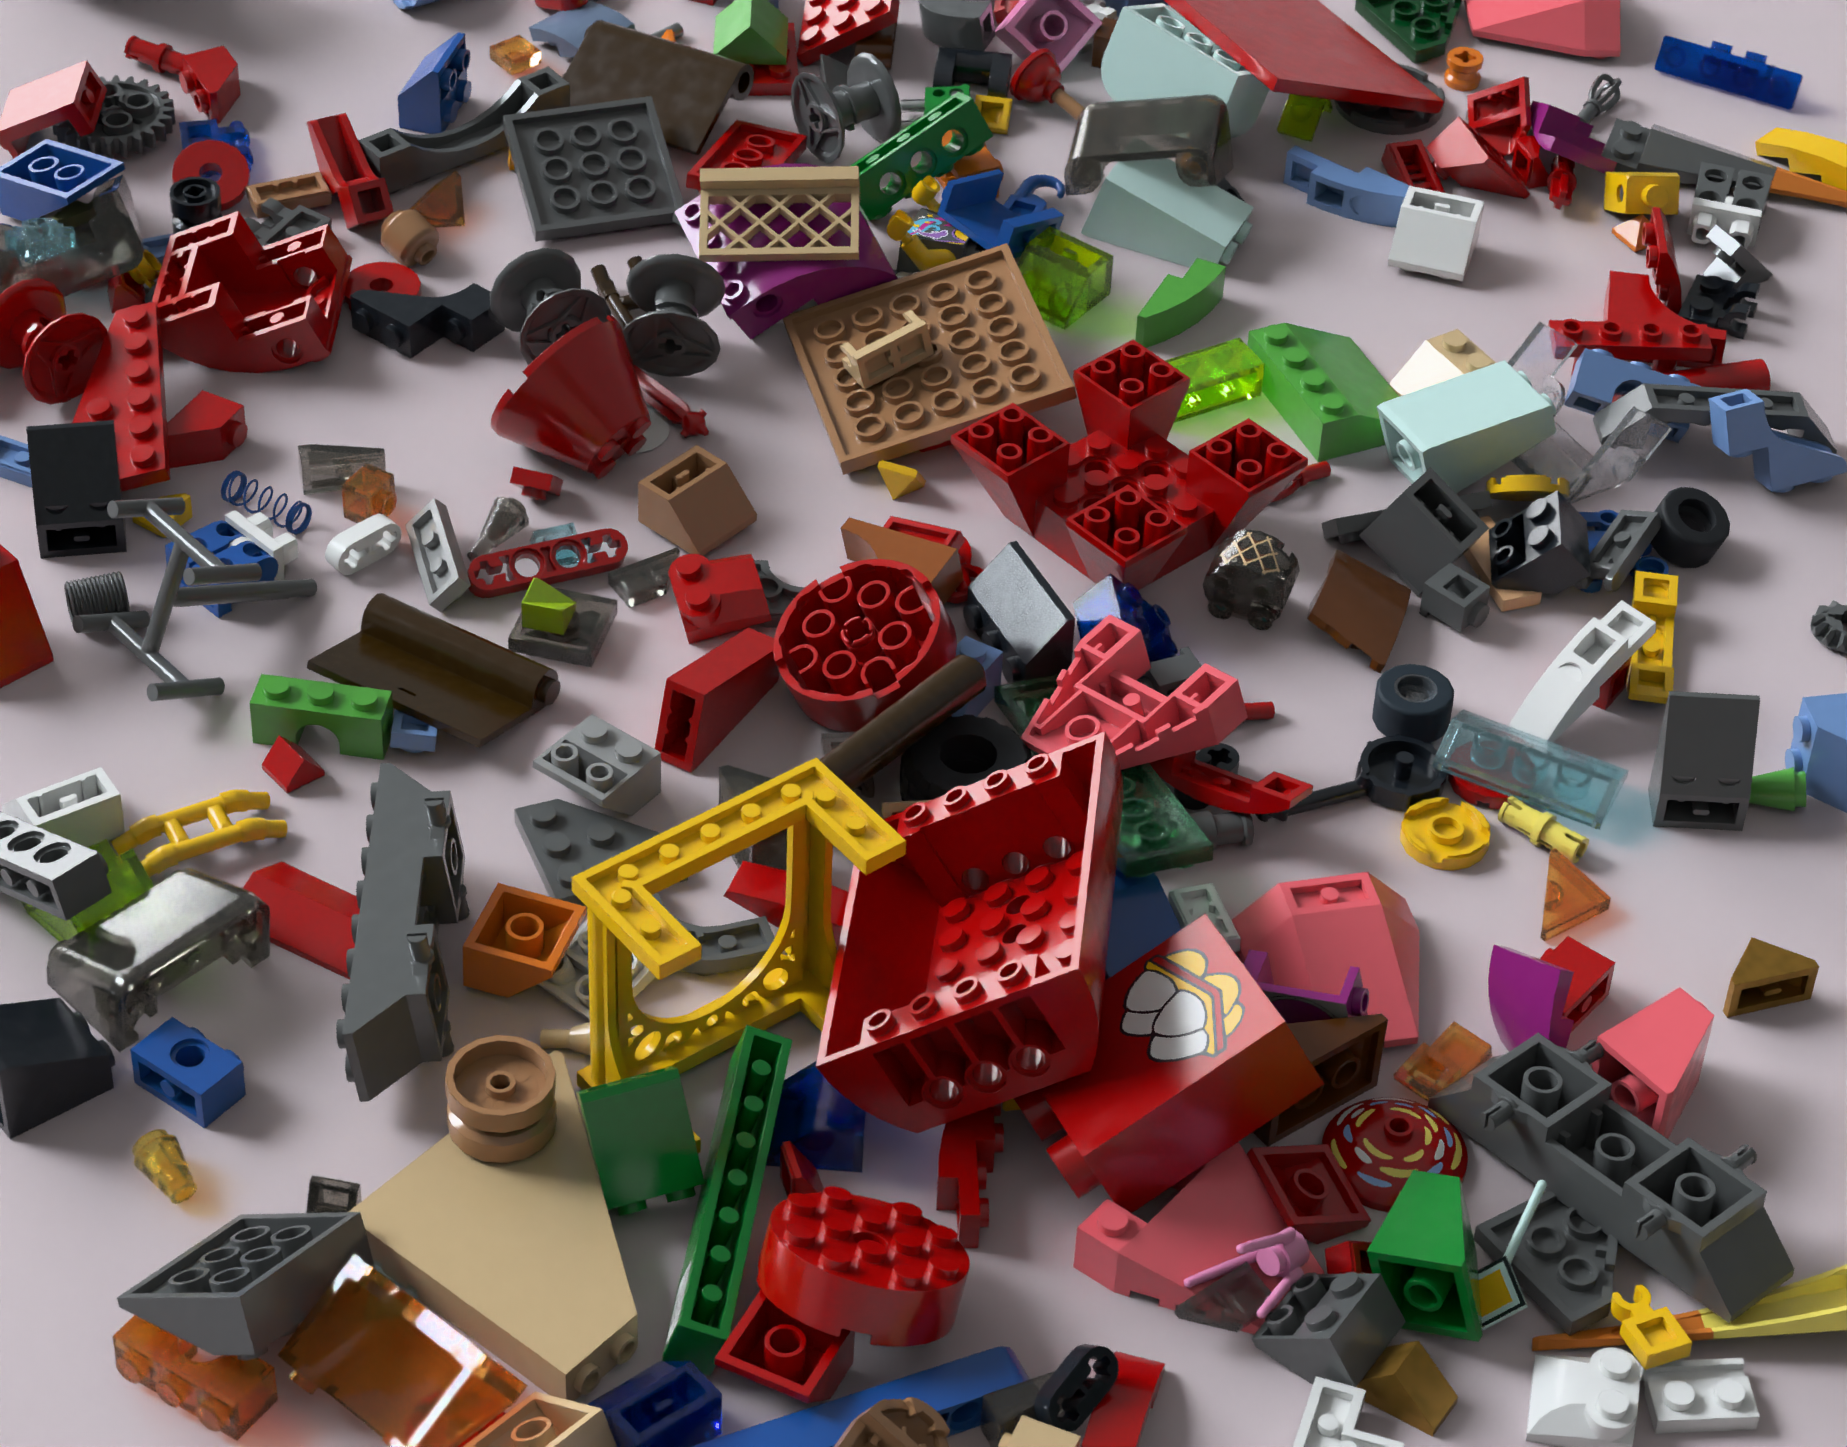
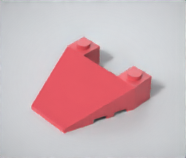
M1109 614L1079 641L1074 649L1075 658L1068 670H1061L1056 679L1058 685L1050 699L1044 698L1022 734L1021 739L1029 749L1039 754H1049L1105 731L1114 747L1120 768L1123 770L1218 745L1248 716L1238 679L1206 663L1168 697L1138 682L1137 680L1151 668L1142 632L1140 629Z
M1239 1142L1173 1185L1172 1187L1180 1192L1148 1223L1111 1200L1106 1199L1077 1227L1073 1267L1112 1292L1130 1297L1133 1291L1159 1299L1158 1306L1174 1311L1177 1305L1205 1313L1204 1320L1253 1335L1265 1322V1318L1257 1316V1310L1283 1279L1282 1277L1265 1274L1256 1261L1193 1287L1187 1288L1184 1286L1186 1278L1243 1255L1236 1251L1237 1245L1276 1234L1288 1228ZM1309 1249L1310 1256L1308 1262L1301 1266L1304 1274H1324L1323 1269ZM1290 1287L1289 1290L1284 1294V1296L1280 1299V1301L1275 1305V1307H1274L1273 1309H1275V1308L1278 1306V1304L1282 1301V1299H1283V1298L1286 1296V1294L1290 1291L1291 1287Z

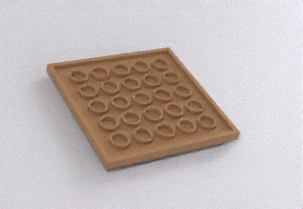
M1007 243L789 314L783 318L786 332L843 475L865 469L866 467L878 464L879 461L882 462V460L887 461L902 457L906 454L951 440L952 434L1011 403L1016 404L1030 414L1077 398L1074 384ZM912 310L921 320L927 323L934 354L864 390L844 368L842 358L847 355L840 349V345L849 342L857 351L910 324L903 317V313Z

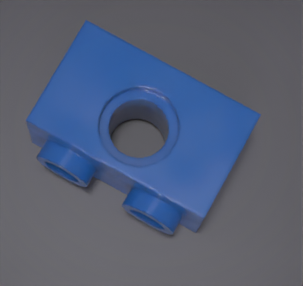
M174 1017L168 1019L130 1049L134 1082L204 1129L246 1095L244 1066L240 1058L233 1051L224 1050L206 1039L197 1028H189Z

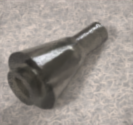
M497 497L494 500L480 533V538L467 553V557L471 562L476 557L489 554L493 548L498 547L529 525L526 509L521 502L514 498Z

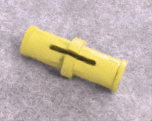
M1510 796L1508 801L1504 802L1500 808L1498 821L1522 832L1531 838L1529 842L1537 847L1543 845L1574 864L1579 861V857L1582 858L1587 850L1589 839L1557 822V817L1549 812L1541 813L1514 796Z

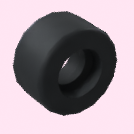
M1679 487L1669 491L1654 512L1659 513L1661 527L1650 544L1668 562L1683 568H1698L1711 560L1729 536L1730 521L1725 509L1711 495L1693 487Z

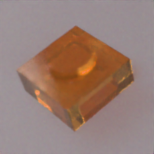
M521 35L514 36L489 47L490 59L510 75L524 72L526 69L541 63V50Z

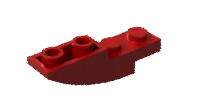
M1001 1103L946 1123L942 1134L938 1158L936 1210H956L958 1241L964 1248H978L980 1228L989 1227V1199L979 1198V1190H986L987 1173H993L994 1153H1003L1004 1150L1003 1123H994V1116H1001Z

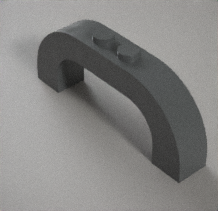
M918 0L923 33L930 41L939 46L985 51L996 35L991 2Z

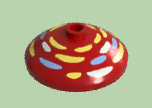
M1381 1097L1354 1103L1333 1117L1327 1125L1322 1139V1144H1328L1362 1205L1378 1211L1389 1213L1413 1170L1460 1177L1461 1185L1466 1175L1468 1153L1459 1131L1440 1113L1412 1100Z

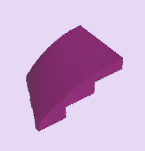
M1532 101L1530 106L1532 130L1536 140L1544 149L1604 174L1605 172H1614L1617 162L1601 156L1605 144L1590 138L1593 125L1579 120V116L1550 104Z
M1493 945L1488 976V996L1493 1022L1503 1045L1508 1051H1511L1539 1033L1555 1045L1567 1048L1574 1020L1562 1016L1574 972L1509 947Z

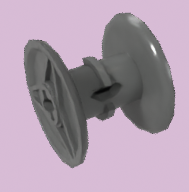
M862 52L855 56L848 68L847 85H837L832 91L820 77L812 73L802 72L794 79L791 87V106L794 121L799 133L807 136V148L820 161L831 163L840 157L845 145V130H855V124L860 123L871 137L882 142L889 140L899 133L901 129L902 111L898 92L891 75L883 63L873 54Z
M541 248L525 252L508 263L496 277L490 293V310L497 322L512 332H520V352L528 365L550 345L575 327L595 317H598L602 323L607 322L608 319L606 317L611 315V310L604 298L591 290L581 289V271L573 257L560 249Z
M660 254L641 260L630 270L626 280L629 297L641 310L647 312L637 316L623 330L633 365L649 373L667 377L690 376L705 371L716 362L721 349L717 334L705 321L699 318L708 315L721 304L726 291L723 277L713 266L698 258L686 255Z

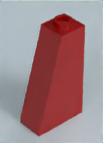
M748 627L666 679L654 748L661 752L662 761L690 773L693 772L778 682L780 671L774 659L773 637Z

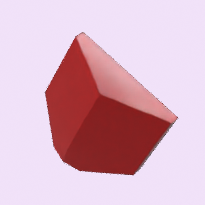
M1525 76L1467 95L1469 126L1495 147L1503 157L1514 155L1517 138L1527 136L1532 126L1529 78Z

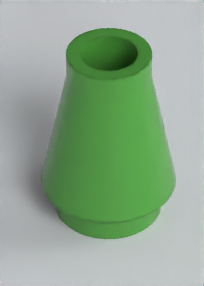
M1794 767L1752 776L1749 804L1795 811V807H1806L1805 771H1794Z

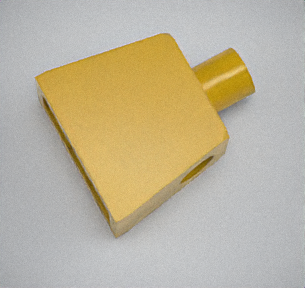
M1605 172L1604 210L1623 214H1651L1652 207H1660L1664 215H1678L1680 176L1678 173ZM1621 186L1623 187V200H1622V202H1621V199H1620V189H1621Z

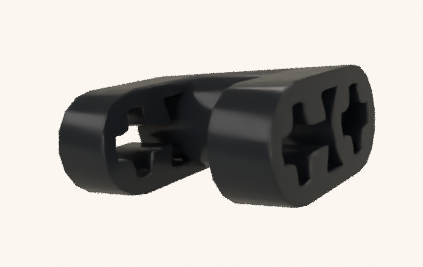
M939 47L933 87L954 86L955 81L988 84L987 96L1008 98L1013 56L1009 53Z

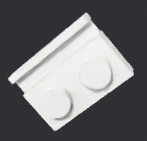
M1743 1358L1675 1360L1644 1370L1641 1366L1640 1379L1644 1381V1395L1655 1434L1756 1430L1760 1416L1749 1378L1744 1374Z

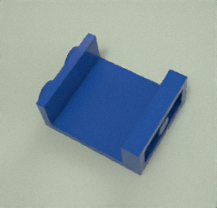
M999 169L948 181L947 186L942 192V201L937 215L986 250L1007 243L1013 257L1018 258L1053 249L1064 215L1055 208H1049L1018 216L995 200L1004 175Z

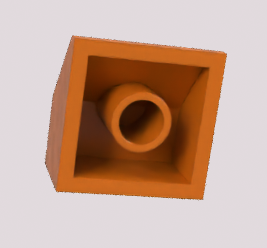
M498 883L462 946L463 986L509 998L552 978L586 915V907Z

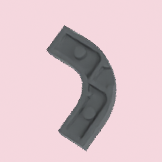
M659 893L652 895L667 910L662 903ZM766 916L725 925L704 927L688 924L676 918L702 944V959L680 971L692 972L700 976H709L714 973L756 966L775 938Z

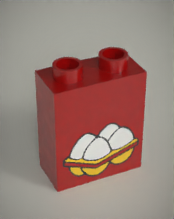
M1204 914L1104 981L1097 1053L1091 1071L1016 1097L1014 1100L1042 1141L1062 1128L1066 1130L1067 1135L1046 1148V1151L1078 1199L1099 1185H1102L1114 1203L1133 1213L1324 1085L1285 1020L1208 916Z

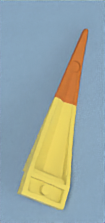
M1847 1264L1776 1288L1731 1323L1722 1319L1709 1308L1673 1316L1691 1341L1847 1331ZM1621 1325L1578 1331L1570 1336L1567 1333L1536 1336L1532 1338V1351L1622 1346L1627 1344L1620 1336Z

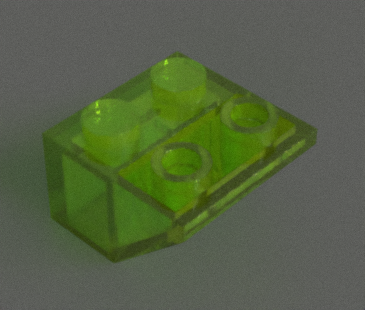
M1051 226L1027 243L1017 262L1043 320L1064 330L1106 298L1111 291L1113 255Z

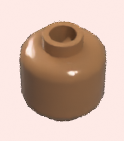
M417 210L394 211L383 222L381 227V244L401 265L407 267L418 263L426 265L435 257L439 233Z

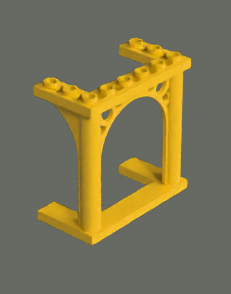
M816 757L571 877L572 892L587 907L591 1064L577 1071L578 1087L583 1090L670 1066L677 1067L679 1074H682L737 1045L746 1025L765 1030L800 1011L822 1032L837 955L831 922L833 845L860 871L867 875L904 856L906 853V840ZM787 828L785 910L779 930L760 962L730 992L687 1015L662 1018L650 1016L642 1012L638 1008L633 996L632 953L658 980L702 959V944L652 895ZM693 1131L697 1152L700 1153L701 1138Z

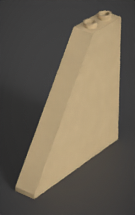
M555 1050L549 1056L556 1071L555 1100L557 1120L554 1135L542 1150L526 1159L508 1163L484 1162L465 1154L452 1141L450 1133H448L349 1212H361L372 1258L377 1270L547 1394L575 1401L582 1394L587 1395L591 1393L604 1375L617 1364H624L633 1356L638 1347V1323L636 1307L565 1058L561 1052Z

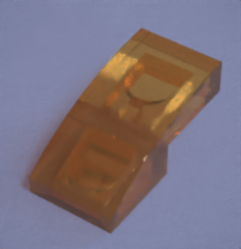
M1453 1021L1431 1046L1423 1042L1394 1073V1080L1428 1102L1431 1097L1489 1060L1492 1056V1046Z

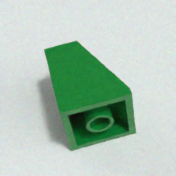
M670 1066L576 1091L590 1150L608 1210L617 1208L619 1216L638 1212L648 1208L646 1199L661 1195L666 1196L667 1203L686 1199L696 1195L694 1186L705 1184L677 1067Z
M1413 1170L1367 1250L1372 1273H1380L1406 1321L1402 1329L1479 1342L1483 1334L1477 1251L1460 1177Z

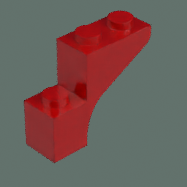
M342 113L306 122L319 171L331 191V196L338 194L347 229L383 221L393 213L394 210L385 177L378 178L372 172L347 114Z

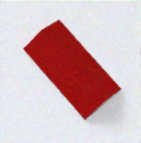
M284 862L252 872L228 911L226 922L350 980L347 972L346 956L347 950L355 947L351 921L353 914H359L360 912L357 897Z

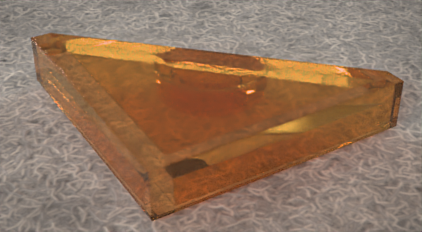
M1556 848L1550 850L1540 934V938L1544 942L1608 910L1611 900L1602 889Z

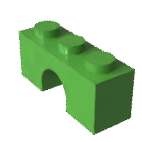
M261 674L249 703L253 743L273 745L280 735L298 745L305 726L318 725L329 729L335 734L339 741L341 755L384 760L391 741L394 715L392 691Z

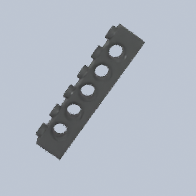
M0 811V892L65 921L112 893L106 876L109 872L108 865L98 851L89 849L68 838H63L44 828H39L20 820L18 817H13Z

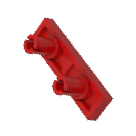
M1566 319L1549 320L1547 328L1551 357H1574L1571 376L1575 364L1585 348L1590 350H1606L1617 359L1653 360L1652 370L1660 373L1675 371L1677 360L1710 361L1713 349L1707 325L1692 322L1672 324L1653 321L1638 323L1617 322L1614 320L1578 321Z

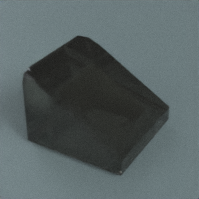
M312 1175L309 1182L306 1213L349 1212L362 1201L360 1184Z

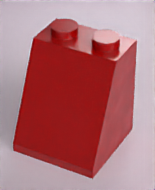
M0 544V688L53 662L54 659L19 561Z

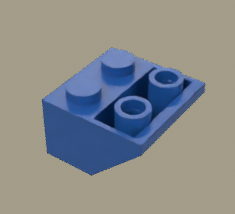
M458 32L425 56L398 95L399 128L436 134L444 132L450 123L455 122L459 109L463 103L469 101L472 90L471 82L467 81L470 51L466 49L465 33Z

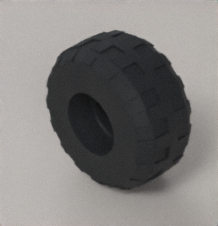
M966 714L957 717L950 716L903 753L900 763L899 781L902 801L933 800L945 795L954 787H966L986 779L997 770H1009L1026 763L1032 758L1031 750L1014 730L1007 725L999 724L994 719Z

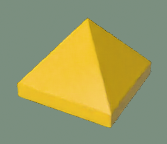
M884 460L882 462L879 461L877 467L893 500L925 486L926 480L917 469Z

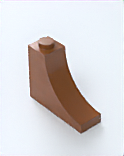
M850 517L840 528L847 559L855 562L867 559H889L908 564L919 570L929 579L943 605H945L964 580L957 548Z

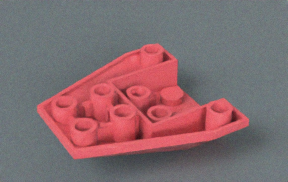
M1463 0L1472 36L1597 59L1620 57V0Z
M1368 872L1278 883L1232 919L1240 936V951H1238L1241 961L1245 962L1249 949L1268 952L1274 985L1340 995L1350 966L1360 967L1363 988L1369 990L1368 1015L1383 1014L1388 1019L1383 1048L1417 1044L1419 1037L1420 931L1406 899Z

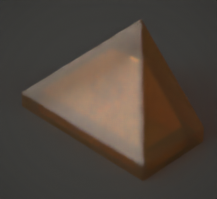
M454 171L433 185L409 209L417 210L434 228L465 226L462 184L459 173Z

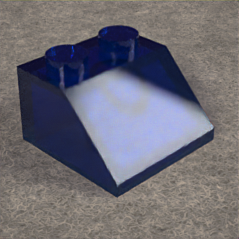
M816 1061L788 1077L783 1082L766 1166L780 1167V1146H782V1142L790 1141L818 1170L862 1173L868 1112L862 1110L838 1092L816 1068Z

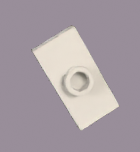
M1213 883L1168 891V901L1181 929L1206 914L1234 952L1240 951V936Z

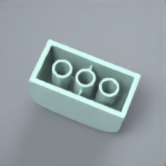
M1163 3L1123 7L1101 64V76L1104 87L1116 103L1131 111L1130 116L1133 119L1146 124L1150 123L1159 128L1161 136L1184 143H1190L1187 138L1191 135L1198 138L1201 142L1243 135L1256 122L1269 92V88L1181 14Z

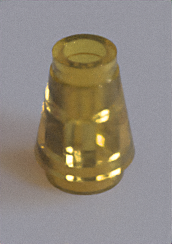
M156 1129L143 1135L134 1144L132 1153L135 1156L134 1166L168 1197L173 1204L182 1203L195 1194L197 1185L193 1180L176 1136L169 1135L164 1129Z

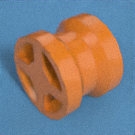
M1457 47L1450 50L1447 55V65L1449 68L1445 71L1444 75L1445 84L1458 91H1471L1479 87L1481 76L1478 70L1482 68L1483 55L1478 50L1469 47Z

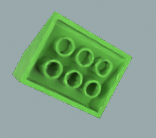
M1289 323L1274 324L1249 331L1245 361L1246 372L1317 462L1386 445L1377 406L1399 396L1351 337Z

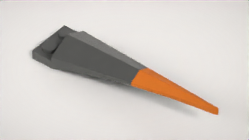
M1617 118L1602 153L1603 157L1617 162L1614 172L1678 173L1680 183L1697 184L1701 162L1735 168L1731 188L1736 186L1740 169L1773 175L1770 193L1809 199L1847 208V191L1656 124H1653L1652 128L1648 129L1636 122ZM1717 175L1706 176V179L1712 182L1719 183L1725 181ZM1748 182L1743 184L1751 190L1762 189V186L1757 183Z

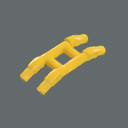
M232 789L219 793L217 797L158 816L153 814L144 817L129 826V830L112 840L111 843L117 853L123 856L138 845H143L152 838L162 836V833L166 834L170 841L169 844L157 847L145 855V859L127 870L132 880L138 886L154 874H160L167 868L178 865V862L239 842L245 843L251 840H264L265 838H284L287 835L288 828L285 820H266L265 818H246L237 821L233 825L227 814L247 812L248 810H267L270 806V795L268 792H249L246 789ZM208 819L215 831L189 839L183 826Z

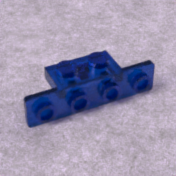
M1665 36L1663 38L1655 64L1656 71L1782 108H1794L1803 80L1802 74L1766 63L1768 56L1747 50L1745 57L1731 53L1733 46L1712 40L1711 46H1706L1672 36Z

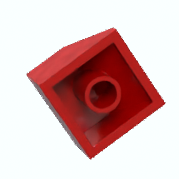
M760 1289L716 1355L714 1365L807 1404L829 1400L853 1364L855 1332L842 1328L840 1337H836L816 1330L784 1313Z

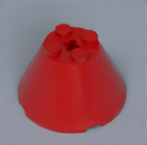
M612 315L606 317L608 319L607 322L602 323L598 317H595L575 327L550 345L524 369L523 373L527 376V379L514 394L510 389H507L492 414L491 428L498 436L588 473H593L597 479L606 476L616 465L615 461L625 452L628 456H631L646 443L647 439L643 436V433L651 425L650 416L622 327Z

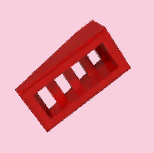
M1421 139L1386 144L1381 161L1390 177L1410 186L1445 193ZM1417 181H1423V182H1424V183L1413 184V182H1417Z

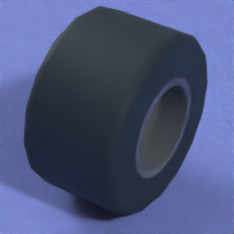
M1416 664L1395 666L1385 671L1377 680L1372 719L1376 728L1386 737L1400 734L1426 743H1432L1441 738L1449 729L1454 689L1448 678L1430 667Z

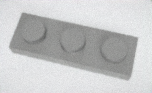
M433 498L405 526L428 603L439 612H442L453 601L458 600L471 584L447 507Z

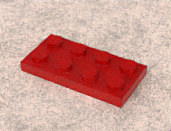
M736 120L687 173L686 188L698 190L701 194L700 169L760 168L770 165L795 163L806 150L807 136Z

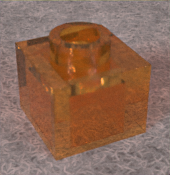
M368 463L342 484L344 518L359 523L375 514L389 516L396 507L397 502L394 474Z

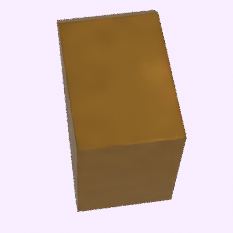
M1752 937L1730 979L1723 1008L1724 1014L1728 1018L1811 999L1819 965L1814 959Z
M1420 1341L1387 1346L1357 1385V1388L1366 1390L1364 1399L1366 1403L1432 1437L1458 1400L1457 1394Z

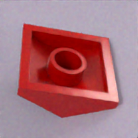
M1328 1144L1251 1147L1248 1151L1247 1156L1287 1227H1293L1306 1240L1320 1244L1367 1227L1371 1222L1368 1213Z

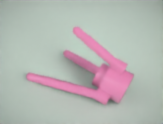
M1288 1227L1276 1234L1247 1241L1236 1247V1251L1243 1255L1186 1278L1184 1286L1187 1288L1193 1287L1257 1261L1260 1269L1265 1274L1283 1278L1257 1310V1316L1265 1318L1289 1288L1304 1275L1301 1266L1308 1262L1310 1256L1307 1241L1293 1227Z

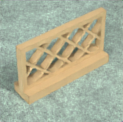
M859 166L700 169V260L704 262L859 260ZM834 202H851V208L840 217L836 216L827 207ZM793 203H808L812 207L800 218L787 209ZM728 204L733 209L721 219H718L709 211V205ZM753 204H769L772 207L760 219L748 210ZM781 214L792 225L778 235L767 225ZM819 214L832 223L820 234L807 225ZM742 215L753 225L741 235H738L728 225ZM850 220H851V227H850L849 225H847V223H848ZM840 229L851 238V246H832L826 240ZM799 230L811 239L804 247H793L787 242ZM720 231L732 241L725 248L708 249V241ZM759 231L772 240L764 248H753L747 243Z

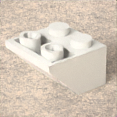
M1409 186L1401 205L1387 265L1401 268L1408 272L1416 271L1435 275L1445 280L1463 281L1479 239L1484 201Z
M101 767L21 796L2 805L4 813L18 817L20 820L39 828H44L63 838H68L87 848L114 839L125 832L121 795Z

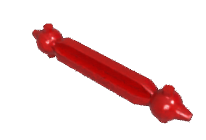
M634 365L645 403L672 423L681 424L683 430L680 434L684 438H687L688 435L707 436L709 434L704 418L707 413L703 409L699 412L691 411L686 402Z

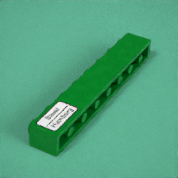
M746 1025L729 1062L703 1176L705 1184L701 1185L662 1355V1361L708 1376H711L716 1366L714 1365L716 1355L730 1335L792 1045L791 1039Z

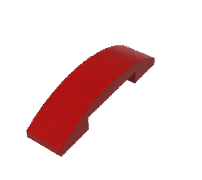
M1196 751L1145 764L1165 782L1184 794L1208 805L1239 813L1268 814L1289 810L1312 794L1313 785L1275 771L1259 782L1196 760Z
M1116 1351L1114 1354L1118 1360L1119 1367L1117 1379L1112 1388L1092 1411L1081 1447H1138L1150 1408L1153 1409L1166 1363Z

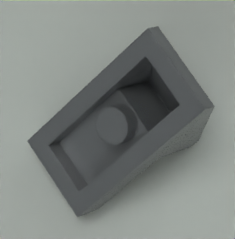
M1715 225L1706 235L1717 246L1712 252L1717 257L1704 271V276L1713 275L1723 280L1735 282L1734 289H1737L1743 283L1758 284L1768 280L1773 275L1749 251L1718 225Z

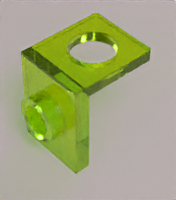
M1289 94L1277 126V132L1312 142L1323 111L1332 112L1333 107L1330 99Z

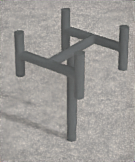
M181 497L110 501L107 506V512L111 518L144 517L174 543L151 619L147 611L141 610L77 615L72 621V626L76 633L109 631L164 681L163 683L148 685L147 696L150 701L221 695L225 690L222 678L189 680L159 653L173 607L289 599L291 597L314 596L317 592V584L314 579L248 582L260 580L262 569L258 563L225 565L169 516L184 513L186 505ZM189 557L200 566L185 569ZM182 577L186 585L191 587H179ZM148 627L144 639L133 630L134 628Z

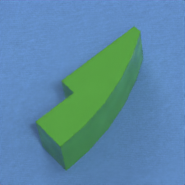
M1197 258L1183 278L1167 274L1137 316L1135 341L1148 348L1181 334L1202 320L1223 298L1226 266Z

